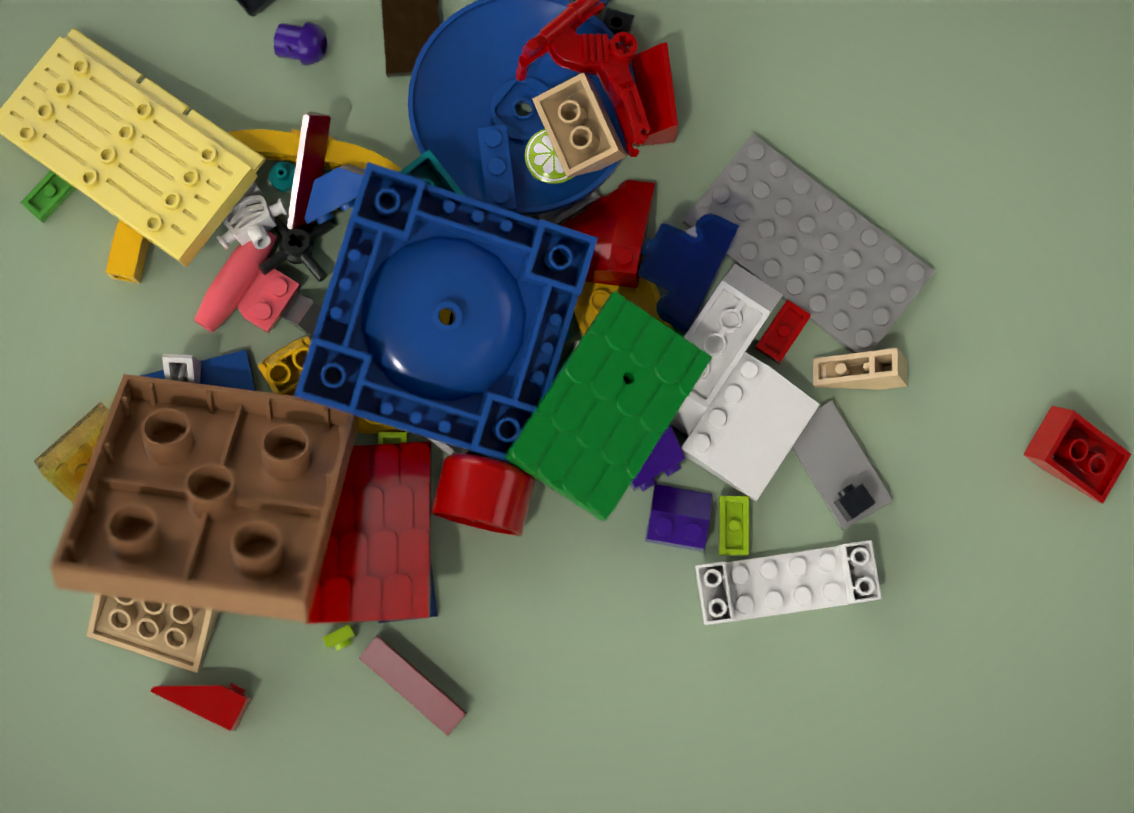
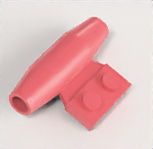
M267 231L271 242L264 249L255 248L252 241L244 245L239 244L234 249L207 289L194 318L197 324L214 333L238 308L245 320L268 334L271 332L301 287L300 284L276 269H273L266 275L260 271L258 265L269 258L277 240V237L272 232Z

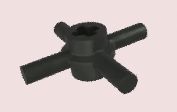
M275 216L276 226L274 230L281 237L279 252L258 265L262 274L266 275L287 260L292 264L303 263L318 282L326 279L328 274L312 257L314 251L313 242L334 228L331 220L328 219L306 233L301 229L289 230L278 216Z

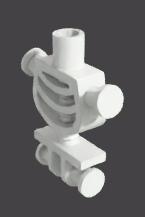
M254 181L223 220L228 231L221 237L217 235L216 239L225 250H228V245L235 240L241 245L252 241L255 248H266L271 242L267 231L276 226L274 217L282 213L284 216L288 214L283 200L280 198L278 203L269 206L264 197L260 196L262 192Z

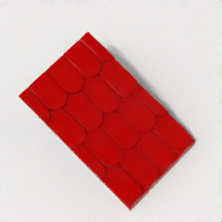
M432 442L353 446L306 624L430 618Z

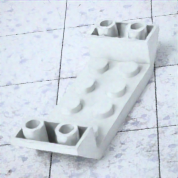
M734 264L684 336L685 339L696 345L700 350L712 356L691 393L686 397L670 423L672 427L689 437L783 296L782 293L737 264Z
M872 540L842 544L829 548L695 566L704 625L882 599Z

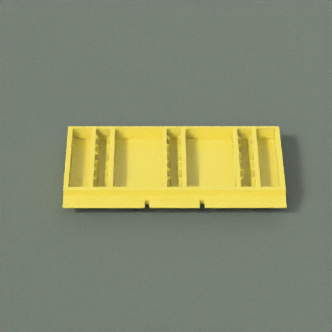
M73 28L64 39L59 36L1 107L0 135L187 267L258 177L256 172L265 162L266 158L194 109L186 116L185 114L190 109L187 104L147 77L139 84L143 78L140 72Z

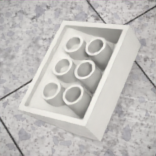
M744 352L681 447V450L686 458L757 502L820 404L771 367Z

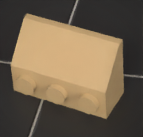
M584 72L532 99L566 177L570 178L601 170L627 157L593 80Z

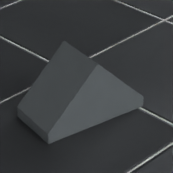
M296 293L281 315V318L310 337H313L322 307L315 301Z

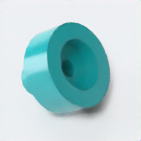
M278 162L273 165L269 171V180L272 186L280 192L291 191L295 167L288 162Z

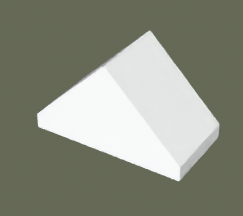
M163 354L162 361L165 379L200 384L201 362L195 356Z

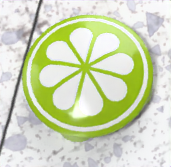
M546 129L535 133L528 141L525 149V162L533 178L549 184H559L573 179L574 177H566Z

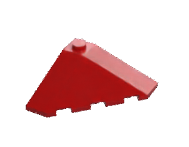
M626 180L618 185V189L606 197L602 196L587 206L584 212L560 224V226L598 238L585 282L638 288L655 183Z

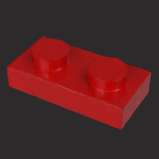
M787 299L755 349L780 364L811 317V314Z

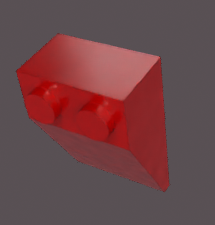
M1051 406L1023 456L1044 471L1101 504L1105 502L1132 455L1074 410Z

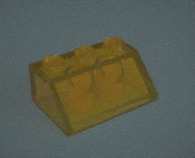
M102 402L98 403L34 460L42 476L73 504L110 411Z

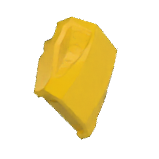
M308 335L289 343L258 364V368L274 394L294 396L311 343Z

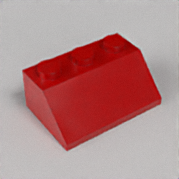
M665 42L635 54L631 59V67L634 72L637 90L648 123L651 126L648 133L641 132L642 135L648 137L646 143L641 144V146L675 143L678 119L668 44Z

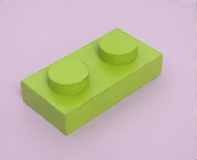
M719 496V556H748L749 496Z

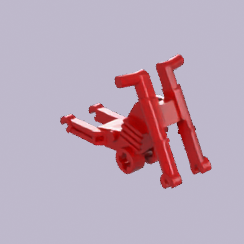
M576 0L573 3L567 4V8L545 25L534 38L530 39L523 46L522 54L518 59L515 77L519 81H524L527 77L529 66L548 52L552 60L560 67L578 72V75L583 72L586 75H596L603 90L607 93L613 104V109L626 144L625 151L629 156L637 157L640 151L633 148L632 145L640 147L641 144H645L648 137L642 135L641 132L646 134L651 129L628 67L637 51V40L628 32H619L612 39H608V34H577L576 29L593 15H598L602 12L604 3L595 6L601 0Z

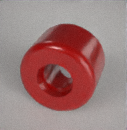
M450 454L443 462L431 514L455 523L486 531L522 536L535 479L521 468L508 463L469 454Z

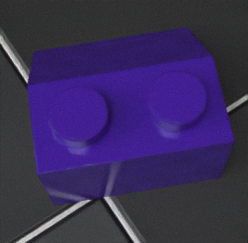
M670 425L663 432L636 478L632 480L630 486L633 491L640 488L644 492L657 484L655 478L664 473L669 477L682 469L680 464L684 462L685 456Z
M659 484L654 485L645 542L703 552L706 546L710 522L712 494Z

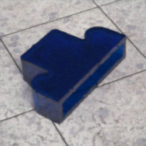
M706 213L696 223L695 230L697 236L668 222H664L660 225L654 239L648 237L641 252L646 256L638 270V275L669 291L662 295L656 306L657 314L663 321L685 332L688 331L740 226L739 224L719 214Z

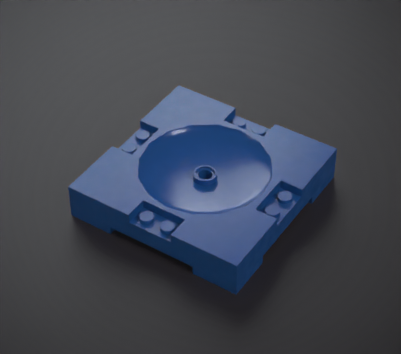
M367 162L294 397L513 464L505 459L504 456L553 382L577 299L581 295L598 238L542 219L539 221L427 184L424 180ZM446 309L451 311L454 317L451 325H444L440 322V310Z

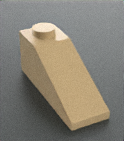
M898 348L813 358V386L819 388L871 390L908 387L907 359Z

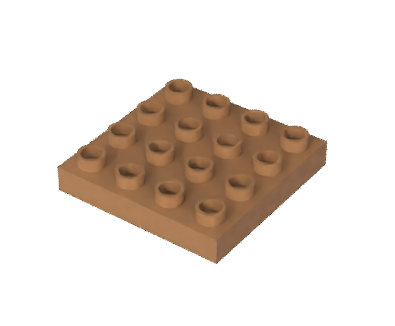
M123 374L50 565L56 589L307 623L359 427L358 417L290 395Z

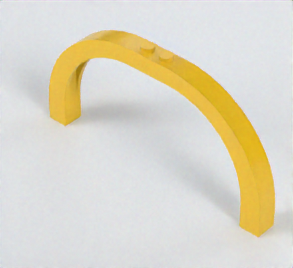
M248 129L228 132L267 160L296 163L301 130L292 129L290 132ZM328 135L323 168L334 170L345 164H350L365 169L367 162L397 172L402 170L387 158L371 150L337 141L334 137ZM119 220L115 230L105 273L112 279L140 283L150 241L121 220ZM446 309L440 310V322L444 325H451L453 319L451 311Z

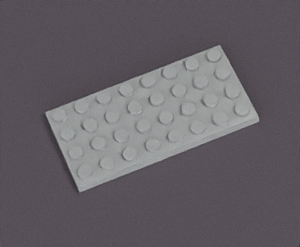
M754 134L750 136L683 220V224L688 228L699 225L709 244L738 266L782 293L781 299L785 302L788 299L811 314L809 318L811 322L852 353L873 351L935 272Z

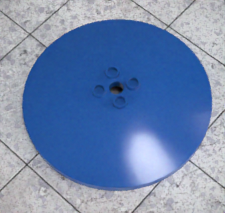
M477 0L445 20L423 46L414 65L408 91V116L411 131L420 154L422 155L430 149L466 197L487 203L477 130L480 127L506 124L517 211L514 213L524 216L554 212L581 201L598 189L613 174L622 161L621 159L601 170L581 174L559 184H549L534 179L525 162V149L528 141L535 133L545 129L532 99L577 76L578 72L558 66L548 52L545 56L538 58L529 66L526 79L519 81L515 77L518 59L522 54L523 46L530 39L534 38L545 25L567 8V4L573 2L569 0ZM594 15L576 29V33L580 35L586 33V35L608 34V39H612L614 36L609 28ZM629 64L628 67L636 85L634 72L631 64ZM589 74L588 76L594 82L625 151L626 144L613 109V104L607 93L603 90L597 76ZM520 104H527L531 107V112L527 116H519L515 112L516 107Z

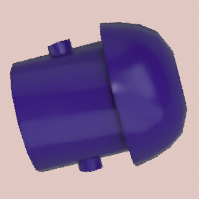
M310 21L306 22L304 26L284 23L278 25L274 35V51L277 57L300 60L304 66L316 64L323 60L327 50V37L325 31L319 25Z

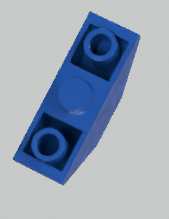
M345 164L315 179L304 218L306 223L317 220L318 224H321L334 217L332 211L341 208L342 212L352 208L365 169Z

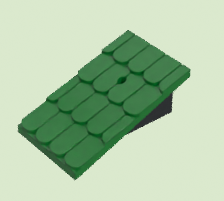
M613 291L504 458L602 522L606 521L615 510L632 480L636 478L684 400L691 393L712 356L700 350L696 345L675 333L668 326L650 316V314L616 291Z

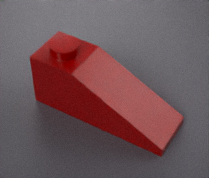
M232 682L229 686H153L150 691L229 731H236L252 699L245 695L247 689Z

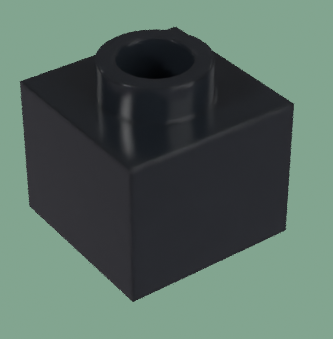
M607 7L603 23L614 35L619 32L630 33L634 22V15ZM612 23L617 24V25H621V26L618 27V28H615V27L612 26Z
M863 483L856 488L853 484H850L837 493L840 499L834 502L847 522L876 504Z

